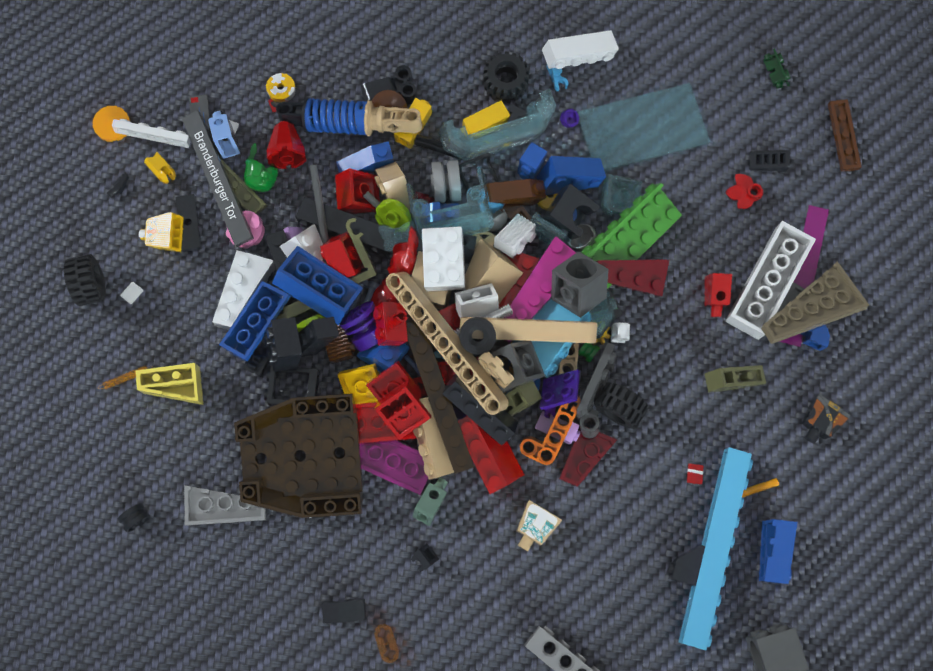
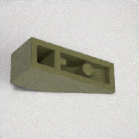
M762 365L719 368L704 374L708 392L727 391L766 384Z
M534 381L520 385L505 395L509 403L505 411L513 416L542 399ZM495 401L494 404L498 408V403Z

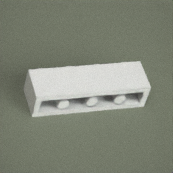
M611 30L549 39L542 48L549 69H561L570 65L578 66L582 63L592 64L601 60L609 61L619 50Z

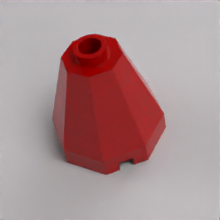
M281 121L274 126L267 148L269 165L279 169H286L287 165H291V168H297L306 162L305 148L294 125L288 121Z

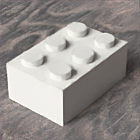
M462 227L422 229L424 288L426 292L465 290Z

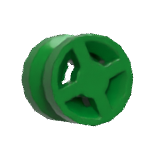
M584 343L578 351V355L583 356L590 363L600 347L594 346L592 343Z

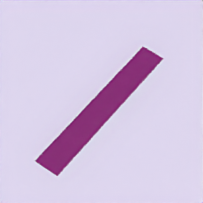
M812 205L808 207L803 232L816 240L793 281L804 289L815 280L829 212L828 209ZM798 334L780 342L801 347L803 335Z

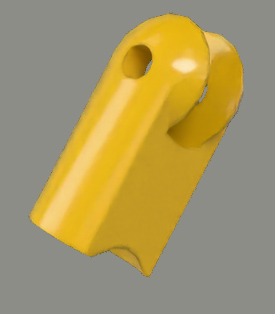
M158 152L153 157H147L144 160V164L162 183H169L167 175L172 180H175L176 173L174 169Z

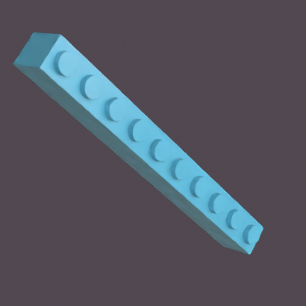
M730 447L724 449L702 540L705 550L696 586L691 587L679 643L706 650L711 645L712 635H710V632L717 620V615H715L716 606L719 607L721 603V595L719 593L726 581L724 572L731 560L729 555L730 547L732 548L735 543L733 533L734 529L739 525V509H742L744 504L743 490L747 489L749 479L746 477L753 465L751 453Z

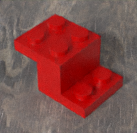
M399 361L367 382L366 386L378 400L375 411L399 440L431 419L432 415L420 401L421 389Z

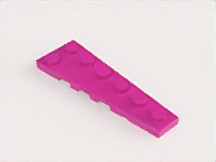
M558 237L553 239L510 305L513 314H508L506 318L533 319L551 299L552 270L576 254ZM504 340L508 344L512 342V340Z

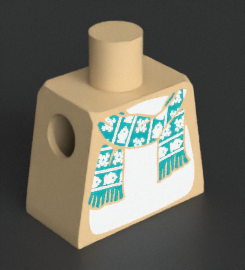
M529 500L517 528V532L523 535L518 546L527 552L533 542L541 546L561 523L562 519Z

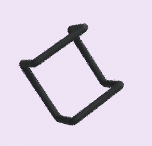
M489 152L459 164L460 177L472 203H475L477 195L487 192V188L472 194L462 173V167L487 157V164L494 180L499 182L490 162L491 154Z

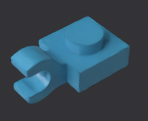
M547 65L552 83L554 82V89L559 91L558 84L560 83L564 84L565 89H567L568 80L560 75L562 68L549 69Z

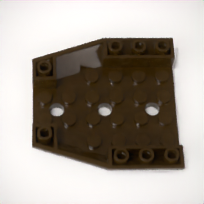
M353 393L291 398L234 422L235 440L240 442L243 474V480L239 482L241 502L300 518L362 514L363 481L358 417ZM337 447H341L345 450V456L343 458H339L335 455V449ZM298 450L305 452V460L300 461L296 458ZM258 453L266 455L267 460L265 463H260L257 460Z

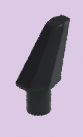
M126 172L112 184L114 187L107 192L111 198L118 193L122 194L129 179Z

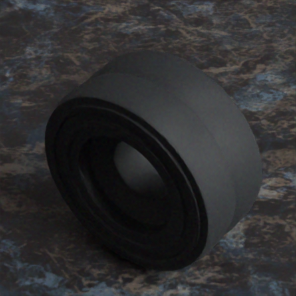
M473 317L462 325L459 333L460 342L466 351L477 355L483 354L494 346L496 331L487 319ZM475 330L483 332L484 337L481 341H474L472 339V333Z

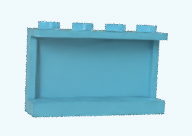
M550 299L533 319L591 322V314L587 312L580 318ZM514 340L513 343L521 342V341H520V340ZM531 341L546 378L551 377V375L557 372L558 365L562 359L568 356L569 349L573 345L572 342Z

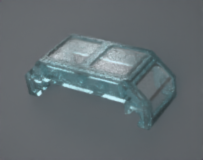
M548 89L542 91L539 98L527 106L526 117L469 135L465 126L456 128L453 125V120L443 123L438 134L445 151L467 161L488 152L494 154L536 140L546 130L548 122L556 109V104L551 90Z

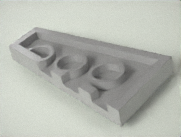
M184 485L185 526L266 520V508L243 503L240 501V495Z

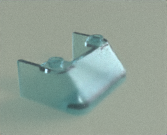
M480 166L477 167L480 185L473 186L467 191V203L431 211L428 202L424 199H418L417 192L410 183L406 184L410 210L421 240L422 229L462 227L463 234L473 235L489 231L493 227L494 218L491 202H489L486 176Z

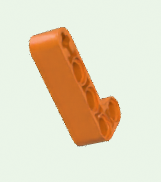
M578 395L577 401H575L577 405L573 404L570 409L571 412H574L573 414L568 410H562L563 407L567 409L569 403L560 405L544 441L531 436L525 437L520 444L521 453L544 465L553 463L577 414V408L581 402L580 396ZM564 414L568 416L569 422L561 424L558 421V417ZM551 433H558L561 439L558 442H553L550 439ZM525 442H532L534 449L527 451L524 448ZM549 450L552 453V457L544 459L541 455L542 451Z

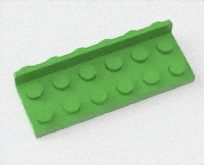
M653 183L645 189L646 193L643 196H638L632 202L634 205L630 209L626 208L620 213L621 217L617 221H612L607 226L608 230L605 233L602 232L595 237L593 245L586 246L581 253L594 261L637 260L682 214L661 190L664 185L662 183L656 185Z

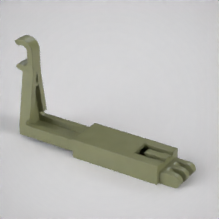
M351 218L346 223V229L364 268H368L367 271L350 279L360 284L377 276L378 273L360 239L364 233L360 232L357 235L353 233L351 223L356 222L357 219ZM298 300L282 309L284 313L278 315L276 319L296 317L312 308Z

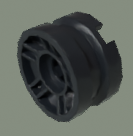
M142 503L132 506L118 517L119 523L124 525L123 529L125 532L128 533L135 530L136 527L142 526L151 518L150 514L145 512V507Z

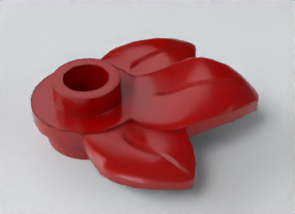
M736 174V185L726 190V195L730 199L737 201V208L739 209L751 207L753 202L760 200L763 196L761 185L754 183L752 178L745 174ZM750 191H755L756 195H752Z

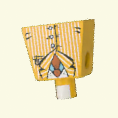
M170 212L148 218L146 229L139 231V237L141 240H145L146 246L181 252L184 217Z

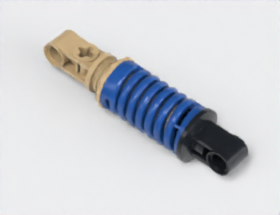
M306 97L303 103L283 101L276 106L280 122L288 121L294 126L303 127L305 133L332 132L334 134L352 133L354 135L371 136L374 130L382 133L387 131L414 134L422 129L419 110L415 108L374 107L373 102L370 100L358 101L357 103L352 100L349 103L348 100L343 102L337 100L335 102L333 99L328 101L327 99L315 100L311 97Z

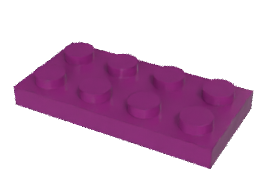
M398 441L360 444L361 468L421 496L428 481V476L425 474L424 461L418 450Z

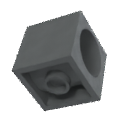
M578 251L552 270L551 299L581 318L606 299L609 269Z
M531 341L512 343L491 353L493 357L497 356L502 360L505 371L510 373L508 367L509 360L513 365L514 380L505 389L497 384L503 393L545 376ZM492 375L490 376L494 382L497 380Z
M780 623L769 626L770 630H754L750 632L751 636L745 637L756 671L809 670L796 628L788 627L787 624L781 625Z

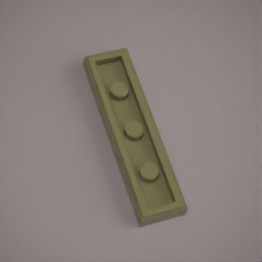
M220 158L240 206L245 211H252L258 215L267 207L266 203L252 189L248 188L245 182Z

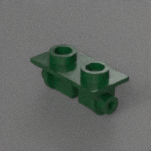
M774 48V54L768 53L764 55L763 62L768 72L775 69V72L769 75L773 86L779 89L783 87L785 82L789 86L788 80L791 77L787 69L783 70L781 64L784 63L781 53L777 54Z

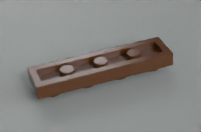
M848 99L830 101L828 109L841 172L860 170L862 166Z

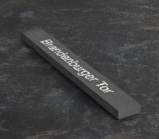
M196 110L181 119L234 245L239 247L254 239L202 115Z

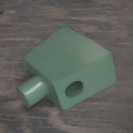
M438 477L434 485L428 484L414 509L413 518L428 526L431 525L447 493L444 491L448 484L445 479Z

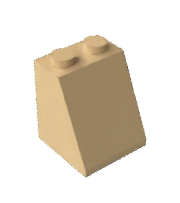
M481 239L465 274V288L468 290L492 283L500 303L523 272L506 255Z
M418 251L411 278L434 307L441 310L449 306L452 290L426 292L424 288L423 252Z

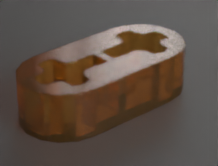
M381 624L375 629L374 633L382 660L386 663H393L399 657L397 642L392 628L387 624ZM380 628L389 630L390 634L387 635L388 642L386 643L383 637L378 636V633L381 632ZM388 644L390 649L396 652L393 655V659L384 655L387 652L386 645Z

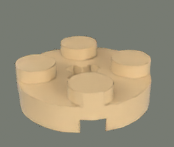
M484 352L478 358L482 368L489 376L492 375L497 379L495 382L500 387L505 389L514 380V377L503 369L504 363L499 357H493L490 352Z

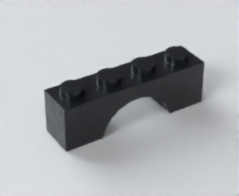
M457 374L447 382L442 394L500 445H503L515 434L518 421L504 410L495 415L488 414Z

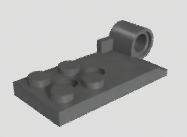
M608 342L577 408V424L580 425L581 434L586 438H594L599 433L600 421L597 417L599 411L592 408L601 388H604L609 380V377H607L609 371L612 372L616 365L615 358L617 353H614L615 345ZM592 423L595 426L588 429L585 427V424Z

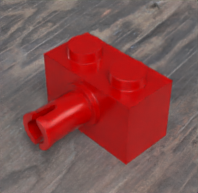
M382 302L375 307L373 317L376 320L375 337L378 341V346H400L408 341L406 327L408 317H406L407 313L400 303Z

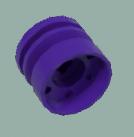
M367 301L353 308L339 324L342 329H345L346 335L353 334L351 342L357 351L360 352L378 344L375 337L376 320L373 317L376 305L373 301Z

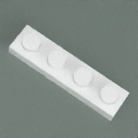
M113 119L112 128L115 133L185 148L190 146L189 135L183 131L173 132L168 131L164 127L154 128L145 123L135 124L126 119Z

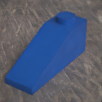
M388 141L362 149L337 161L336 164L339 173L349 168L370 173L374 172L375 169L394 163Z

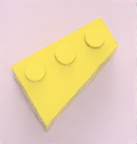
M196 363L136 370L137 390L143 394L203 405L200 367Z

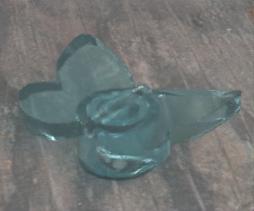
M407 222L400 228L394 229L386 225L379 226V234L385 240L384 250L391 252L395 244L408 242L409 227L412 226L415 230V223Z

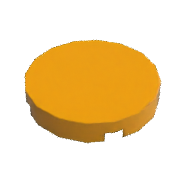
M106 106L95 114L93 129L102 140L113 142L122 140L127 136L115 133L112 128L113 119H126L130 121L129 115L122 108Z

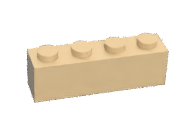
M425 397L421 398L420 401L432 416L431 419L414 429L413 433L418 440V450L424 461L425 474L430 480L454 473L429 399Z

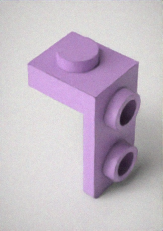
M542 411L535 429L547 434L554 417L550 414V419L544 416V411ZM558 418L559 423H561V424H567V423H568V422H566V421H564V420ZM572 422L563 441L564 443L570 445L572 441H577L581 433L578 430L580 425ZM556 432L550 434V436L558 440L561 439V436Z

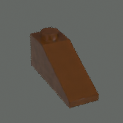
M524 179L486 184L489 202L533 206L546 199L543 180Z

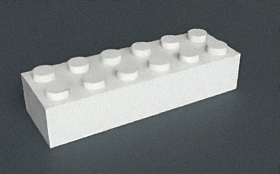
M781 221L772 233L725 322L758 340L765 335L761 329L762 326L779 310L816 239Z

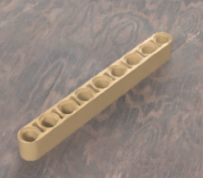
M406 272L389 274L386 279V285L484 410L491 415L504 411L509 404L505 394L482 368L474 355L463 348L458 335L410 275ZM457 353H458V354L460 355V357H461V360H460V361H459L458 358H457ZM470 369H471L472 372H473V377L470 375V372H469ZM482 384L485 386V392L482 390ZM494 400L497 401L498 408L495 406Z

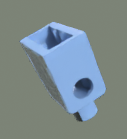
M215 111L212 114L213 117L209 118L208 121L213 141L221 157L225 159L241 154L233 127L227 115L222 111Z

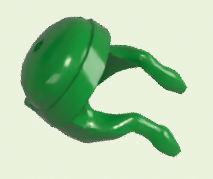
M254 143L250 149V155L245 161L244 182L248 188L254 191L268 192L277 180L278 168L271 165L265 168L262 163L253 160L257 153L256 143Z

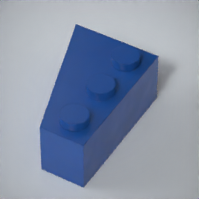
M551 156L536 179L543 180L546 195L558 194L562 187L569 184L578 190L598 188L606 178L601 158Z
M776 519L762 521L759 581L789 584V580L792 577L791 564L798 522Z

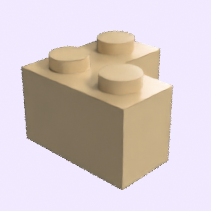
M394 162L375 169L377 176L374 178L382 195L385 194L387 199H395L402 202L408 210L414 209L415 206L405 176L398 164Z

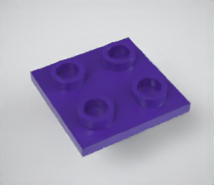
M579 369L543 379L540 409L544 410L546 418L550 419V414L553 417L556 416V406L577 401L580 378Z

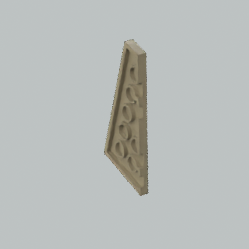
M837 261L820 278L797 295L792 302L790 301L785 308L769 319L761 329L770 343L773 344L866 310L869 304Z

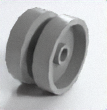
M449 160L447 162V173H444L441 161L431 162V186L435 202L445 203L446 191H449L451 202L461 201L458 160Z

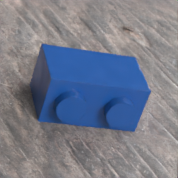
M531 142L519 160L517 174L523 180H535L545 165L548 151Z

